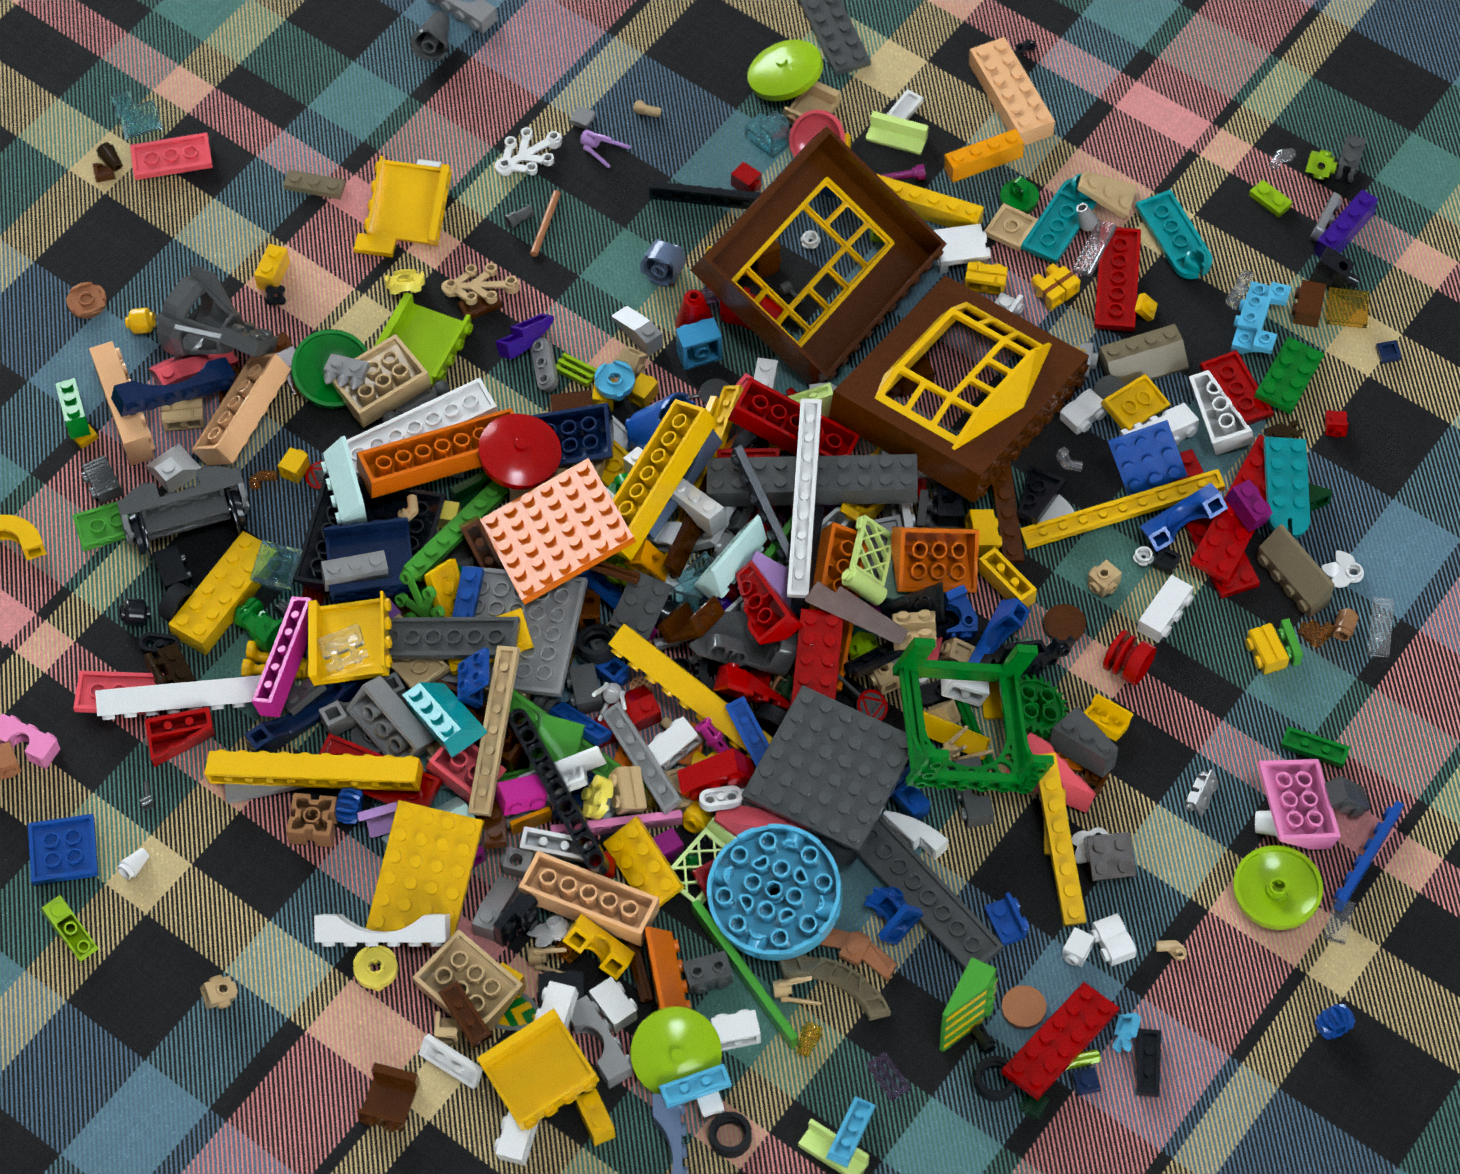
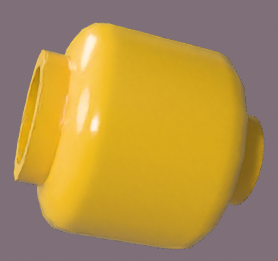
M147 307L131 309L128 317H125L126 328L130 329L135 335L151 333L153 328L156 327L155 313L151 312Z
M693 801L682 814L683 826L691 833H701L714 817L713 811L703 810L699 805V801Z

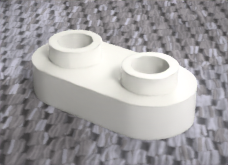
M734 785L705 789L699 795V805L708 812L736 808L742 803L743 797L741 795L743 792Z

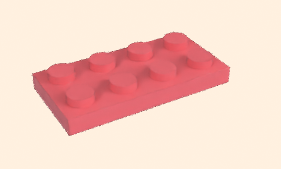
M208 133L130 145L135 180L213 168Z
M79 671L73 707L74 712L97 713L95 690L156 685L154 682L155 678L152 673ZM138 712L137 714L146 715V712Z

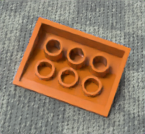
M892 526L891 552L897 591L915 592L943 582V592L950 591L964 584L968 591L967 593H977L980 530L972 528Z

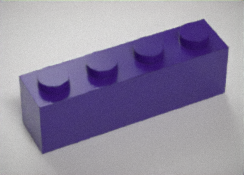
M1361 190L1317 240L1314 254L1321 258L1327 246L1341 253L1375 214L1378 198Z

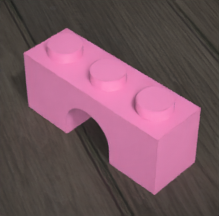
M3 713L1 714L0 745L10 741L12 748H14L20 742H28L29 745L24 751L28 761L47 769L60 751L57 738L51 733L47 732L45 734L39 731L32 724L26 725L22 723L20 719L13 715L9 717Z

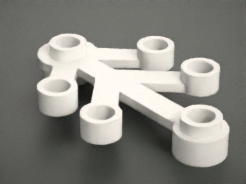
M525 127L521 130L522 140L518 154L512 158V151L517 146L516 139L512 136L506 137L504 140L506 148L503 158L498 159L495 163L496 171L502 176H508L513 171L535 175L538 172L536 163L551 166L554 163V156L551 153H545L543 156L534 154L547 147L551 149L559 148L562 145L561 135L556 131H551L547 134L546 139L528 148L529 142L533 138V132L531 128ZM521 161L529 162L526 165L518 164Z

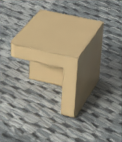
M954 699L932 705L925 711L954 724L962 719Z
M436 1011L434 1037L446 1045H458L459 1025L453 1018H441V1012Z

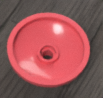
M817 109L803 113L797 118L790 130L789 145L793 156L795 157L826 125L845 143V131L840 120L825 110Z

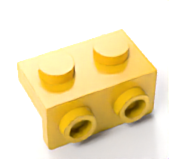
M1098 693L1094 696L1091 705L1084 711L1109 739L1117 741L1127 731L1133 717L1132 712Z

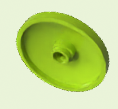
M782 41L766 48L753 60L748 70V82L752 91L764 100H788L803 94L817 82L823 71V59L818 48L808 41Z
M1272 845L1258 848L1242 859L1234 875L1233 894L1238 907L1248 919L1265 928L1287 930L1298 927L1313 917L1321 903L1323 882L1317 867L1306 855L1290 847Z
M672 1006L651 1013L640 1023L631 1041L630 1057L634 1072L640 1082L651 1092L661 1094L659 1090L660 1085L720 1065L722 1047L716 1029L704 1015L687 1007Z

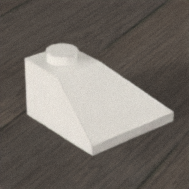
M179 443L146 465L147 470L167 492H174L197 476L196 471L201 469Z

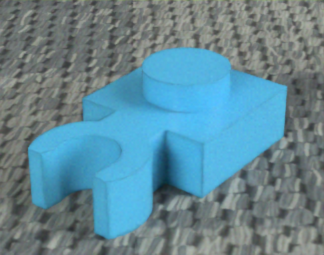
M1137 1013L1119 1015L1114 1031V1036L1117 1039L1113 1043V1049L1116 1052L1121 1053V1049L1130 1052L1132 1047L1131 1038L1137 1036L1142 1018Z

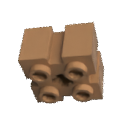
M294 793L291 804L293 817L289 816L286 831L289 843L307 845L308 840L314 841L315 846L333 848L336 832L334 824H337L335 815L337 797L320 795L319 800H312L311 794Z

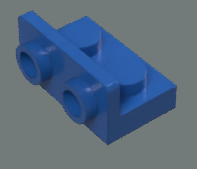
M1010 892L1005 893L1004 899L984 906V911L998 940L1004 946L1025 939L1029 929L1026 917H1022L1019 912L1020 905L1018 900L1012 898Z

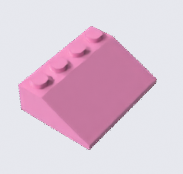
M1319 759L1258 761L1257 764L1278 840L1310 850L1331 849L1341 836L1328 798Z

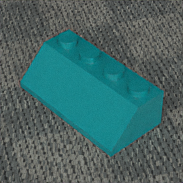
M419 682L402 694L411 712L452 758L488 733L464 704L457 700L455 694L445 683Z

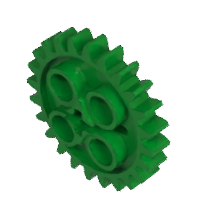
M1025 674L1023 678H1019L1025 728L1028 735L1032 732L1039 737L1043 736L1047 740L1049 736L1051 737L1052 728L1068 715L1066 713L1070 709L1064 706L1068 701L1061 699L1063 692L1057 693L1058 686L1052 688L1050 680L1045 683L1042 676L1037 680L1035 674L1031 678Z

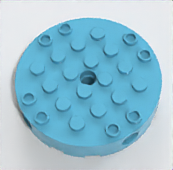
M768 824L767 826L753 827L745 830L722 848L709 872L707 897L710 912L718 929L736 949L754 958L779 961L792 959L811 951L829 935L841 911L843 889L835 860L819 839L798 827L785 824ZM773 888L780 889V892L776 895L771 896L769 894Z

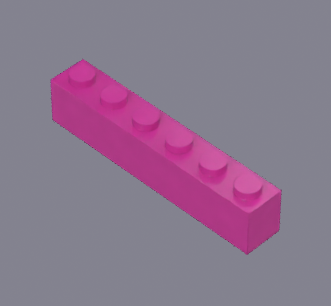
M292 596L252 699V703L260 716L280 717L308 644V601H313L312 598Z

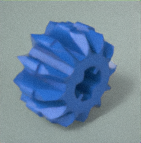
M350 787L340 790L335 813L337 821L344 824L358 823L357 813L362 812L364 799L362 790Z
M1335 1004L1332 1007H1328V1009L1323 1010L1321 1014L1317 1015L1315 1021L1318 1032L1326 1040L1336 1039L1339 1036L1342 1037L1343 1034L1348 1033L1349 1029L1354 1027L1355 1023L1352 1011L1345 1004Z

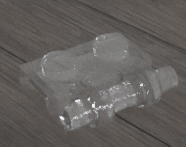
M358 623L318 639L323 658L325 660L332 658L333 662L326 664L328 672L342 670L346 665L362 662L361 659L369 657L366 649L358 651V647L365 645ZM350 651L351 655L340 658L341 654Z

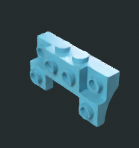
M1251 281L1245 300L1241 299L1238 311H1241V315H1236L1233 327H1237L1232 342L1231 352L1237 350L1239 354L1251 352L1272 354L1277 334L1263 331L1269 305L1275 304L1286 307L1292 286L1273 281L1271 286Z

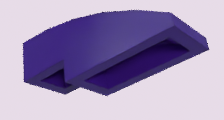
M541 313L511 326L512 334L496 341L499 356L512 359L525 352L548 330L554 321V316Z

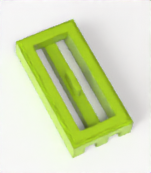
M565 352L556 364L557 373L587 388L595 379L596 368ZM580 374V375H582V376L588 378V380H586V379H584V378H582V377H580V376H578V375Z

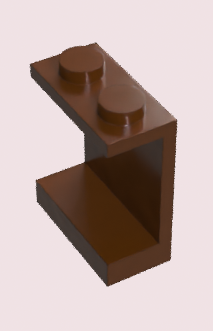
M715 595L695 613H693L687 602H682L657 627L667 644L702 637L725 614V611Z
M374 1062L372 1068L373 1080L363 1108H358L357 1110L358 1118L367 1126H374L375 1124L383 1126L385 1130L395 1132L396 1130L403 1132L420 1083L418 1074Z

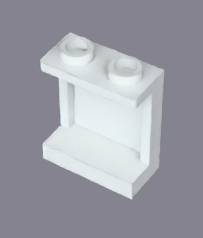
M981 224L934 230L947 243L942 249L944 253L937 259L940 274L948 273V266L974 261H982L984 264H987L988 259H991L990 248L985 245L987 243V235L985 231H982Z

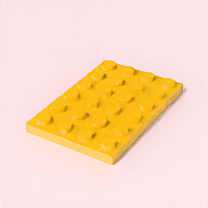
M398 800L366 928L383 932L397 931L413 924L426 914H450V935L452 936L458 928L484 820ZM422 942V944L430 945V942Z

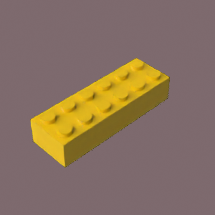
M242 531L168 623L171 635L177 636L181 642L206 656L234 621L236 607L243 605L248 598H252L280 563L277 549Z

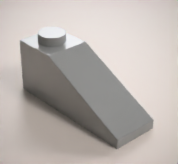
M625 306L611 315V319L643 353L647 354V357L663 347V333L651 320Z
M498 876L480 904L472 922L474 935L492 941L496 940L493 924L512 903L520 885L519 882Z

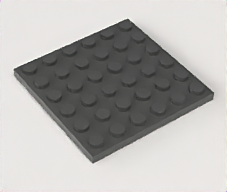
M802 685L741 796L755 805L860 853L909 762L906 732Z

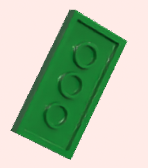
M1288 336L1254 397L1291 415L1325 354Z

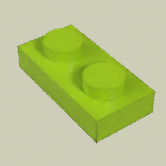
M1261 180L1249 192V196L1278 218L1292 207L1293 201L1264 180Z

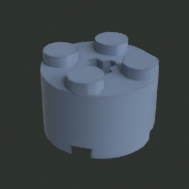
M656 239L650 245L640 263L642 274L646 273L649 276L648 280L658 286L666 287L671 283L674 284L686 264L683 254L684 250L679 245H673L661 239Z

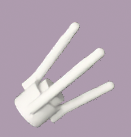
M605 682L602 687L592 693V696L595 697L604 691L603 698L605 703L598 721H602L603 716L601 713L608 709L609 704L616 703L619 698L622 709H627L625 701L626 692L617 683Z

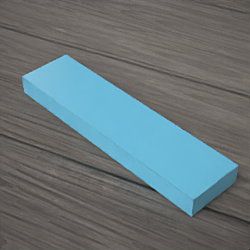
M856 1096L854 1097L826 1159L846 1168L848 1167L876 1105Z

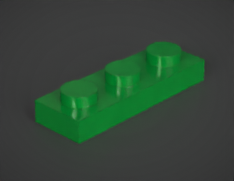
M1287 726L1280 748L1312 759H1319L1321 762L1343 769L1350 746Z

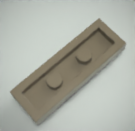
M289 169L283 187L285 190L340 200L346 183L345 179Z

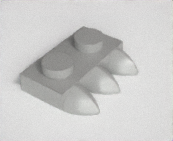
M331 354L324 367L325 383L329 384L337 377V384L339 387H342L350 380V387L352 390H355L363 383L370 368L369 362Z

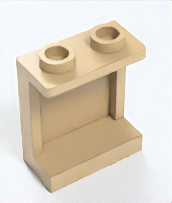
M817 81L809 90L797 96L790 107L785 106L783 109V120L793 125L803 113L817 109L833 114L840 104V91Z

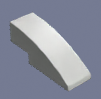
M891 811L883 813V819L913 850L920 846L934 860L947 850L948 839L929 825L900 813Z

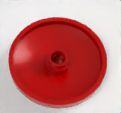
M508 414L495 419L482 432L478 445V458L485 473L496 483L516 490L533 489L550 480L558 470L562 454L561 444L555 431L546 422L527 414Z

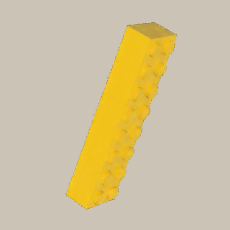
M675 399L613 498V502L636 542L614 555L632 561L717 423L705 408Z

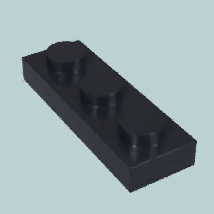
M1138 1029L1136 1096L1159 1097L1161 1030Z

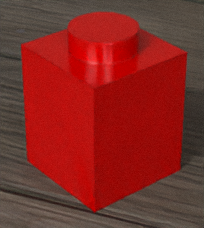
M743 161L731 173V186L741 191L758 192L762 186V173Z

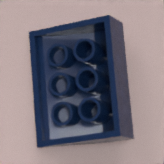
M608 403L531 415L546 422L557 434L562 450L559 467L578 464L589 458L590 462L613 458V417Z

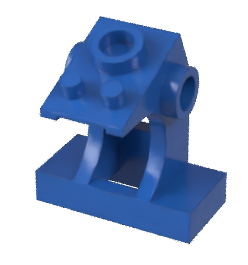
M964 584L944 594L945 613H954L959 621L958 625L946 630L944 639L956 637L962 641H968L975 638L978 632V617L966 596L968 591Z
M894 886L885 888L874 887L872 895L866 896L867 900L864 905L874 908L875 913L887 921L885 927L878 933L881 941L898 945L924 914L920 908L908 905L903 897V892Z

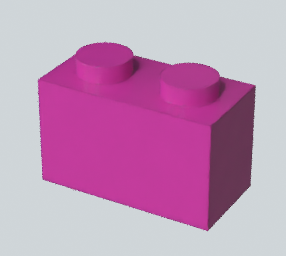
M538 774L497 782L495 797L503 816L544 808L547 791Z

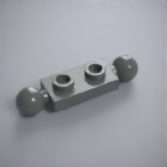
M444 380L436 381L433 389H427L394 409V411L385 412L382 417L383 423L448 393L449 384Z

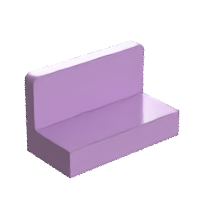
M398 802L357 813L359 821L367 822L371 838L390 833Z

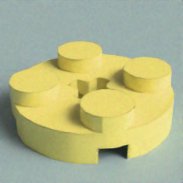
M415 269L394 271V276L389 277V274L385 276V286L389 289L390 294H399L402 291L420 292L422 290L421 286L425 284L424 272L421 271L418 274Z
M595 775L589 787L583 789L581 799L584 800L582 812L585 817L599 820L609 808V805H606L608 798L612 799L613 783L610 779Z
M382 945L363 948L355 956L353 962V971L358 983L365 988L380 991L390 985L396 978L399 969L395 954L389 948ZM379 963L380 970L372 971L371 965Z

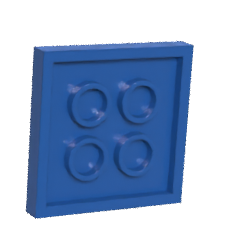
M1168 420L1108 440L1128 496L1188 476Z
M94 814L28 823L30 871L33 886L99 876Z

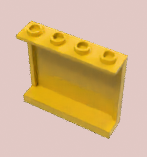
M380 156L379 162L375 164L376 179L371 184L373 195L372 199H369L367 206L369 216L364 221V229L367 234L396 237L399 241L438 246L452 176L450 165L442 164L441 167L385 160L383 156Z
M380 591V598L320 606L317 600L308 601V676L314 686L375 678L380 675L381 677L390 676L389 667H392L393 662L391 654H389V648H392V639L389 635V630L392 629V621L389 617V611L392 610L390 598L386 597L384 591Z
M554 1008L476 1058L522 1131L534 1128L540 1119L545 1116L550 1117L558 1111L557 1108L563 1104L572 1103L577 1099V1095L583 1091L588 1092L596 1087L597 1082L600 1081Z

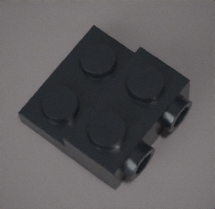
M522 892L518 894L493 924L497 944L504 948L507 943H511L515 939L517 932L525 936L528 931H532L538 923L537 915L540 913L536 907L538 904L536 898L529 894L525 895Z

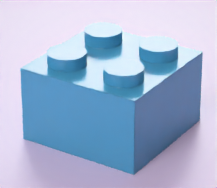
M714 317L702 319L690 325H682L675 329L676 352L684 370L722 359V336Z

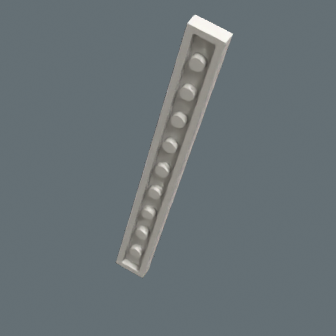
M801 399L787 587V597L806 598L810 588L822 399Z

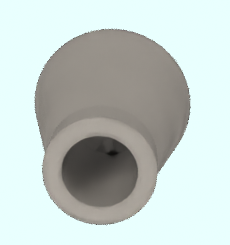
M1086 203L1079 204L1076 210L1078 212L1080 228L1085 231L1094 230L1098 225V217Z

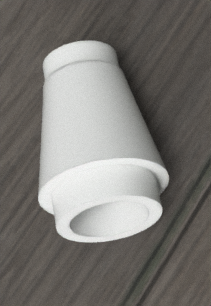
M140 848L121 860L117 870L127 880L135 878L150 856L146 850Z

